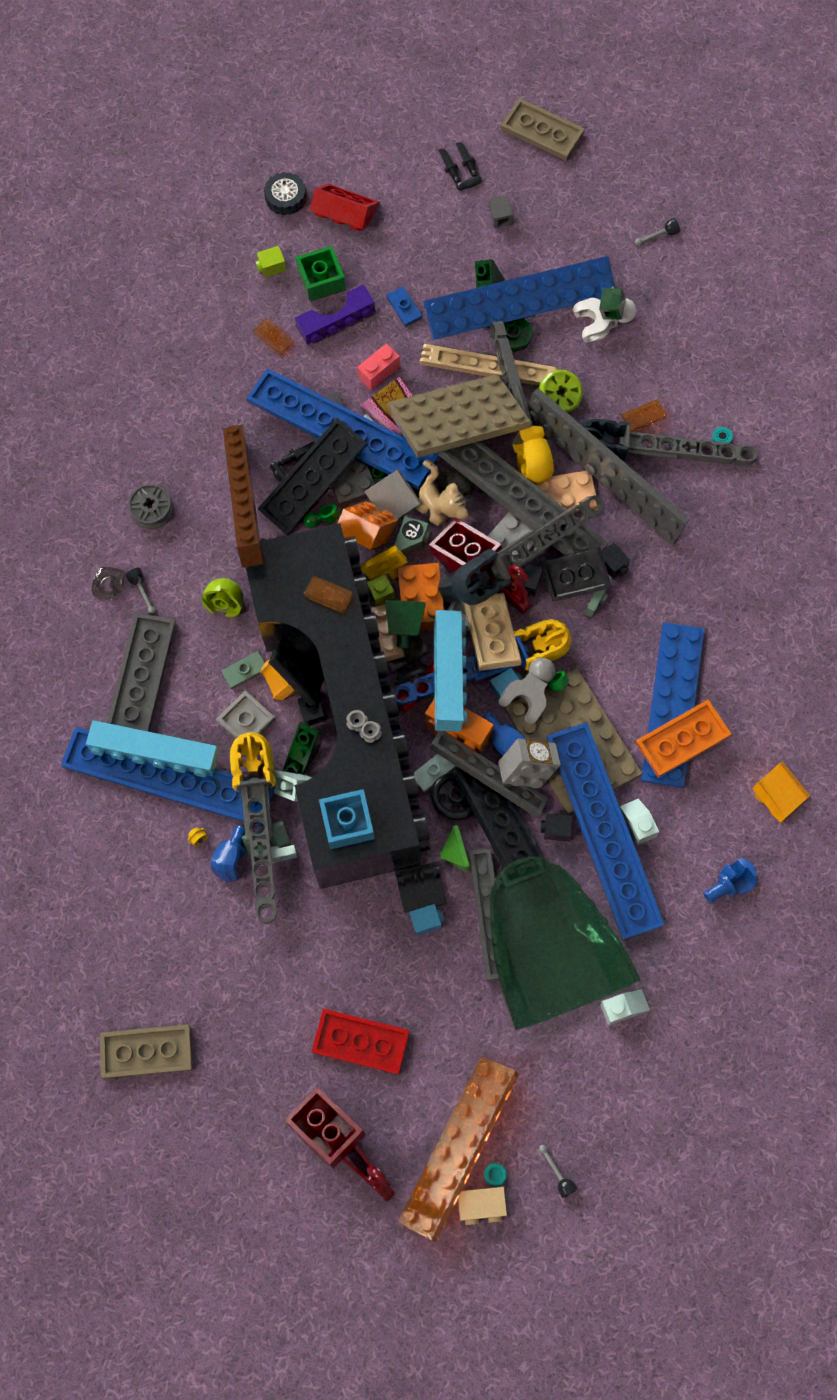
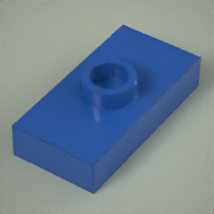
M404 287L386 295L387 300L405 327L422 319L421 313Z

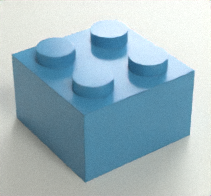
M364 789L319 799L330 849L375 839Z

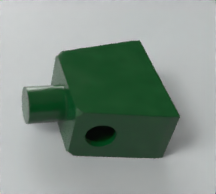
M385 600L389 635H397L398 648H409L410 636H419L426 602Z

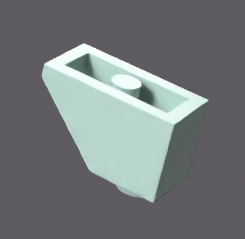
M274 770L273 774L276 781L274 793L292 801H298L294 785L307 781L312 777Z
M639 799L619 806L637 845L657 837L659 830L654 819Z
M642 989L614 996L602 1001L600 1004L608 1026L650 1011Z

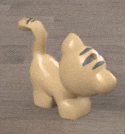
M425 460L423 465L431 470V474L427 476L425 483L420 488L418 499L421 503L415 508L423 514L430 511L429 521L437 526L446 523L448 517L466 519L468 517V512L465 508L466 502L462 493L458 491L457 485L451 483L446 487V490L439 494L436 485L433 484L434 480L439 476L438 466L430 460Z

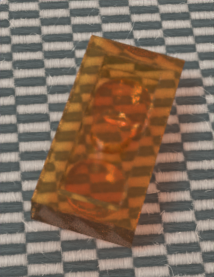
M313 576L304 596L344 613L353 596V592Z

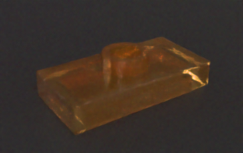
M265 318L253 329V333L280 356L294 345V340L268 318Z
M656 399L622 413L621 417L624 422L630 423V431L633 432L665 419L666 413L659 400Z

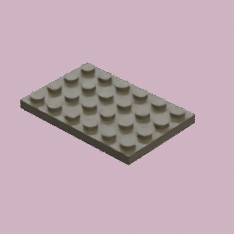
M498 374L387 403L388 412L417 458L530 428L531 424L530 419Z
M577 668L566 674L569 682L563 690L553 691L548 685L545 687L546 707L532 725L525 721L529 706L524 698H520L504 707L515 728L527 740L548 742L546 738L548 735L587 722L613 791L642 775L639 767ZM557 768L547 781L567 815H569L574 810Z

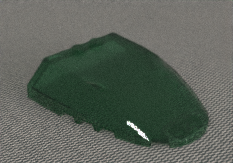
M525 857L510 863L498 874L490 895L491 938L498 980L514 1031L538 1025L613 995L640 981V977L619 937L613 932L606 917H603L594 901L586 895L578 882L564 868L541 857Z

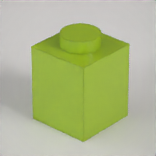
M279 246L257 253L258 261H255L259 273L263 272L265 278L286 271L285 260Z
M386 574L367 582L369 595L375 607L385 604V600H395L394 591Z

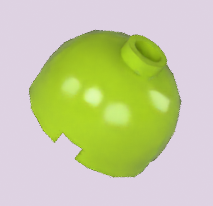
M217 578L208 583L201 599L203 606L210 613L214 614V610L227 612L226 617H235L243 606L244 595L241 587L233 580Z

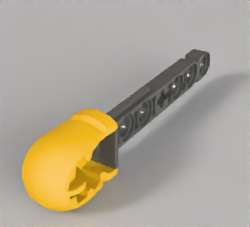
M502 321L491 322L490 334L495 346L504 384L531 421L509 340L506 337L507 333L504 323ZM531 421L530 428L518 431L513 442L514 452L517 453L516 460L519 473L537 485L546 482L553 475L554 465L547 440L543 438L545 435L543 427L533 426Z
M250 732L237 737L231 746L230 765L231 774L234 776L232 786L235 791L242 794L246 841H250L254 892L258 900L255 901L256 913L260 922L270 924L277 918L270 838H273L268 792V789L276 784L275 775L273 774L274 761L272 748L267 739L258 733ZM260 754L261 761L265 764L263 768L265 779L250 778L249 781H243L240 767L244 766L247 768L248 773L258 772L261 761L257 760V755ZM242 756L246 757V762L244 763L242 760ZM255 802H259L263 806L262 810L258 813L250 810L251 805ZM257 823L265 826L264 831L260 834L252 831L253 826ZM261 844L263 848H267L263 850V858H268V860H260L258 851H255V849H258V845ZM260 865H266L269 868V872L265 876H260L256 873L257 868ZM267 886L271 889L268 897H261L258 894L261 887ZM264 908H271L273 915L269 919H264L261 917V911Z

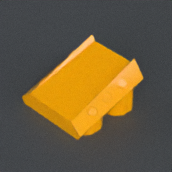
M269 660L265 662L259 673H263L274 695L272 699L284 700L296 694L297 692L268 663Z
M783 761L752 788L755 792V798L760 803H764L770 810L771 815L780 823L811 796Z

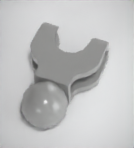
M546 658L535 659L530 664L529 673L523 680H516L507 685L498 704L506 707L514 698H524L529 706L525 721L530 725L535 723L546 707L544 689L547 683L555 676L554 664Z

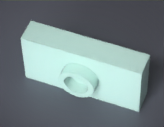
M437 754L414 772L416 783L425 793L440 776L450 773L457 766Z
M294 845L279 848V846L271 847L272 863L297 858ZM263 852L259 853L260 860H268V858H263Z

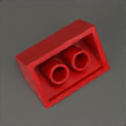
M327 183L315 188L310 211L315 212V215L320 218L329 217L333 219L334 223H345L350 225L351 229L361 231V229L368 226L380 202Z

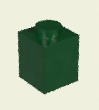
M603 288L599 307L603 319L622 320L626 300L622 288Z

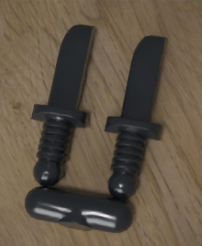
M458 142L455 144L463 159L462 165L463 167L467 166L472 178L461 181L457 172L458 165L453 164L445 149H438L446 166L445 172L450 173L454 183L457 184V190L462 191L480 184L482 178L478 176V171L474 165L476 162L475 158H471L464 144Z
M314 441L295 451L293 449L289 450L290 454L279 459L278 463L272 462L270 464V469L279 482L286 477L280 466H284L294 460L298 463L300 461L299 457L307 453L314 445Z

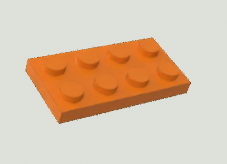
M708 699L637 739L635 743L657 777L660 778L728 739L732 734Z

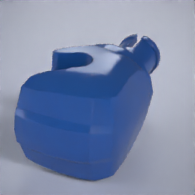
M492 712L483 717L494 724L490 741L502 757L518 738L526 739L518 730L512 728L510 724L501 725Z
M237 825L234 827L230 840L222 841L219 844L210 862L213 873L225 882L238 881L239 879L236 867L239 858L245 854V849L241 846L243 843L242 836L245 835V828Z
M744 858L736 860L731 866L727 864L722 869L721 874L717 876L718 883L704 891L703 895L712 904L725 894L734 897L751 890L758 883V876L754 865Z

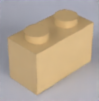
M504 1187L457 1192L460 1221H465V1225L479 1224V1219L487 1218L488 1223L502 1222V1217L507 1216Z

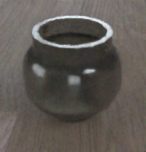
M454 467L441 471L438 477V490L440 494L451 483L457 485L458 491L462 493L464 499L474 490L475 484Z

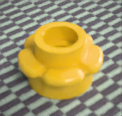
M198 827L192 829L188 834V842L193 844L194 847L201 845L197 841L200 838L203 839V842L207 840L206 829H199Z

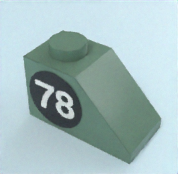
M405 516L395 545L404 556L422 549L424 542L428 543L431 531H428V523Z

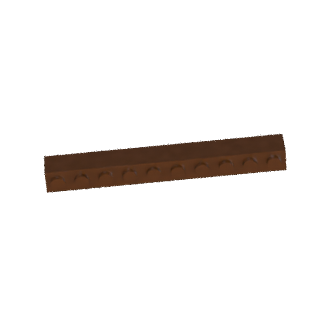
M232 425L228 428H223L236 543L242 568L263 564L244 429L243 425Z

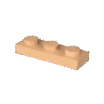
M385 604L372 607L371 612L375 614L379 631V643L381 651H384L386 662L404 657L403 649L397 647V635H389Z

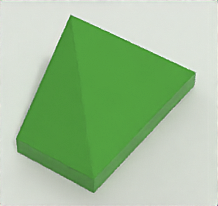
M457 825L453 826L440 855L441 859L466 872L470 870V865Z

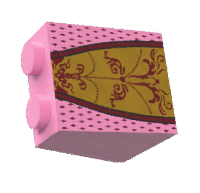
M398 377L359 406L375 423L404 437L387 410L388 402L412 396L401 378Z

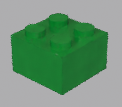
M332 246L295 257L297 271L309 301L346 290L345 277Z

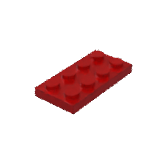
M323 1008L311 1053L399 1075L410 1030Z

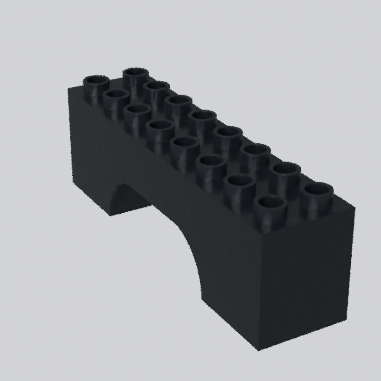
M339 523L260 541L263 564L246 567V572L266 652L273 651L277 638L284 635L307 660L317 667L324 677L337 733L335 750L326 766L309 780L294 785L312 866L319 888H328L420 866V852L430 850V837L424 813L412 816L411 812L420 809L419 792L414 772L406 774L401 772L410 769L409 752L404 732L392 733V731L400 730L399 712L394 691H390L388 666L384 651H381L375 614L371 612L369 590L365 574H362L355 536L344 538L341 524ZM354 710L364 712L368 721H373L380 725L381 737L372 743L366 742L364 738H361L360 731L350 730L347 727V715ZM364 789L375 839L330 849L319 799Z

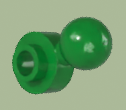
M328 503L319 509L318 514L308 513L303 522L307 528L312 529L317 527L320 521L325 524L335 522L340 512L335 504Z
M557 671L554 678L547 685L553 691H561L566 688L569 678L564 671Z

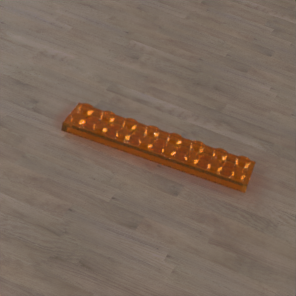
M480 1057L398 1220L399 1224L435 1243L437 1242L519 1076L517 1071L485 1057Z

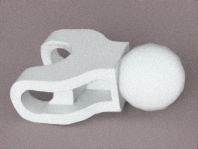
M589 298L576 303L573 307V312L577 318L587 316L595 320L593 324L584 328L582 332L583 341L588 343L602 340L612 328L618 326V322L628 323L632 321L637 312L633 301L626 298L622 320L603 319L599 310L601 301L599 299Z

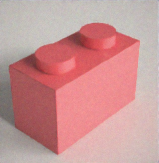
M386 343L357 367L358 378L372 391L400 368V356Z

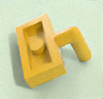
M395 545L362 563L361 570L370 580L388 574L391 579L395 580L398 578L397 568L406 564L407 560Z

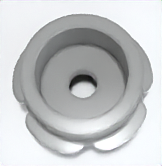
M360 710L350 712L346 718L348 721L347 727L355 731H361L363 724L368 722L367 716Z
M368 721L360 729V736L366 742L372 743L381 737V727L376 722Z

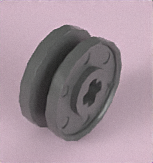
M155 484L142 485L130 495L128 502L129 511L135 523L142 528H160L171 519L173 513L172 501L167 491L161 486Z

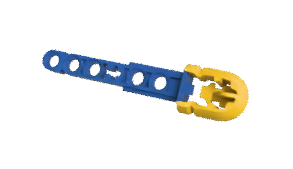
M554 619L543 620L527 626L525 630L519 629L514 631L521 664L527 671L530 664L537 658H546L552 662L564 656L570 649L572 642L566 625ZM537 636L536 640L532 641L535 651L540 650L543 653H537L533 657L528 658L527 653L529 651L526 644L522 645L521 641L524 642L528 638ZM476 655L466 658V666L462 669L463 672L466 671L467 683L472 680H482L516 666L478 671L475 668V663L477 662ZM434 673L418 678L412 684L407 682L396 687L394 694L397 705L406 706L416 702L417 699H424L435 695ZM419 683H425L428 686V691L419 693L416 690V686ZM401 690L406 691L409 695L404 701L399 700L396 696Z

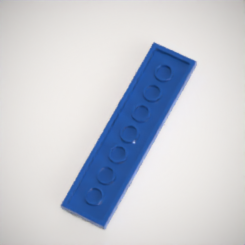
M663 622L647 734L694 708L704 628ZM644 757L641 782L684 788L687 762L658 778Z

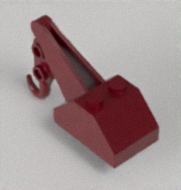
M457 518L429 544L431 553L449 573L456 572L461 566L488 549L495 552L503 549L500 543ZM489 564L480 568L481 572L486 569L488 570L486 572L490 579L487 581V584L496 580ZM513 564L509 567L511 584L498 593L504 592L506 601L524 614L531 607L530 602L527 600L528 592L524 586V582L529 581V578L520 566Z
M316 1087L285 1119V1122L325 1164L334 1169L342 1161L388 1202L395 1194L390 1188L391 1184L385 1179L386 1176L371 1164L357 1145L366 1136L365 1132ZM351 1150L367 1168V1177L345 1158Z

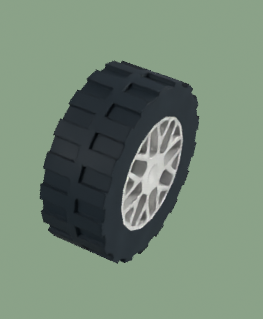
M290 172L277 173L275 176H271L265 184L264 196L266 204L276 214L291 215L302 209L304 203H306L305 183L303 184V180L296 174L294 175Z

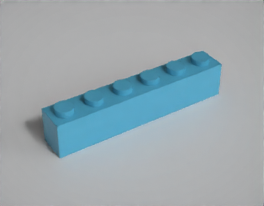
M436 610L435 731L461 732L462 725L467 722V711H463V705H466L467 693L463 692V686H466V674H463L462 669L466 666V656L462 655V650H465L466 639L462 637V632H465V620H462L461 611Z
M94 720L92 721L86 741V746L95 755L103 756V754H109L112 758L118 760L128 758L137 764L152 763L154 767L161 769L167 766L180 773L191 771L200 777H206V775L213 776L219 755L218 748L215 745Z

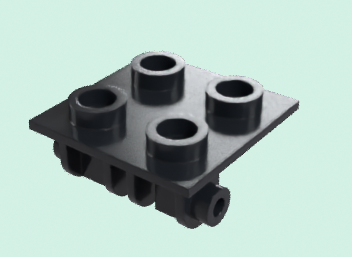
M437 862L395 871L404 913L433 904L435 906L447 904Z

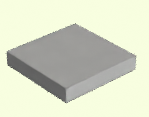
M399 469L365 491L372 504L376 505V509L389 511L394 514L393 517L396 519L421 503Z
M245 690L216 718V721L236 739L245 733L261 734L276 718Z

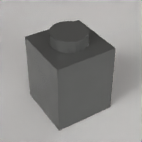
M498 196L489 199V212L493 227L499 228L513 225V213L508 196Z

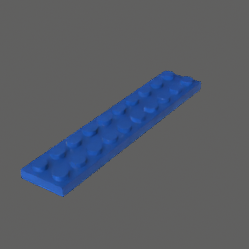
M609 256L423 302L432 340L492 326L491 322L502 321L505 323L573 306L589 298L601 299L603 288L615 287Z
M268 368L246 398L249 404L318 439L338 417L368 444L357 459L388 475L399 469L408 484L417 490L420 489L431 472L429 468L423 465V462L430 460L436 464L439 459V455L436 453L417 458L404 437Z
M586 722L548 735L546 737L547 741L556 743L561 764L558 767L560 776L622 940L664 926L663 919L588 723Z
M75 727L60 765L62 768L244 822L242 794L233 789L232 779L234 776L230 772L215 768L213 776L206 775V777H200L191 771L180 773L167 766L161 769L154 767L152 763L137 764L128 758L118 760L112 758L109 754H103V756L95 755L86 746L89 731ZM243 777V781H249L250 779ZM275 786L268 789L270 804L274 795V789L276 788ZM255 802L251 805L250 810L258 813L262 810L263 806L261 803ZM257 823L254 826L262 828L263 824Z

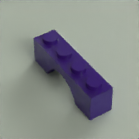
M363 284L347 292L346 304L339 312L332 315H322L314 310H310L295 317L296 328L307 345L310 343L315 344L328 334H336L344 326L350 327L361 318H369L375 312V302Z

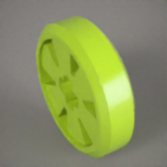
M567 370L552 371L542 379L539 386L543 393L567 413L577 408L582 400L583 389L581 382L575 374ZM559 387L560 390L564 389L565 393L562 394L563 397H561V395H557Z

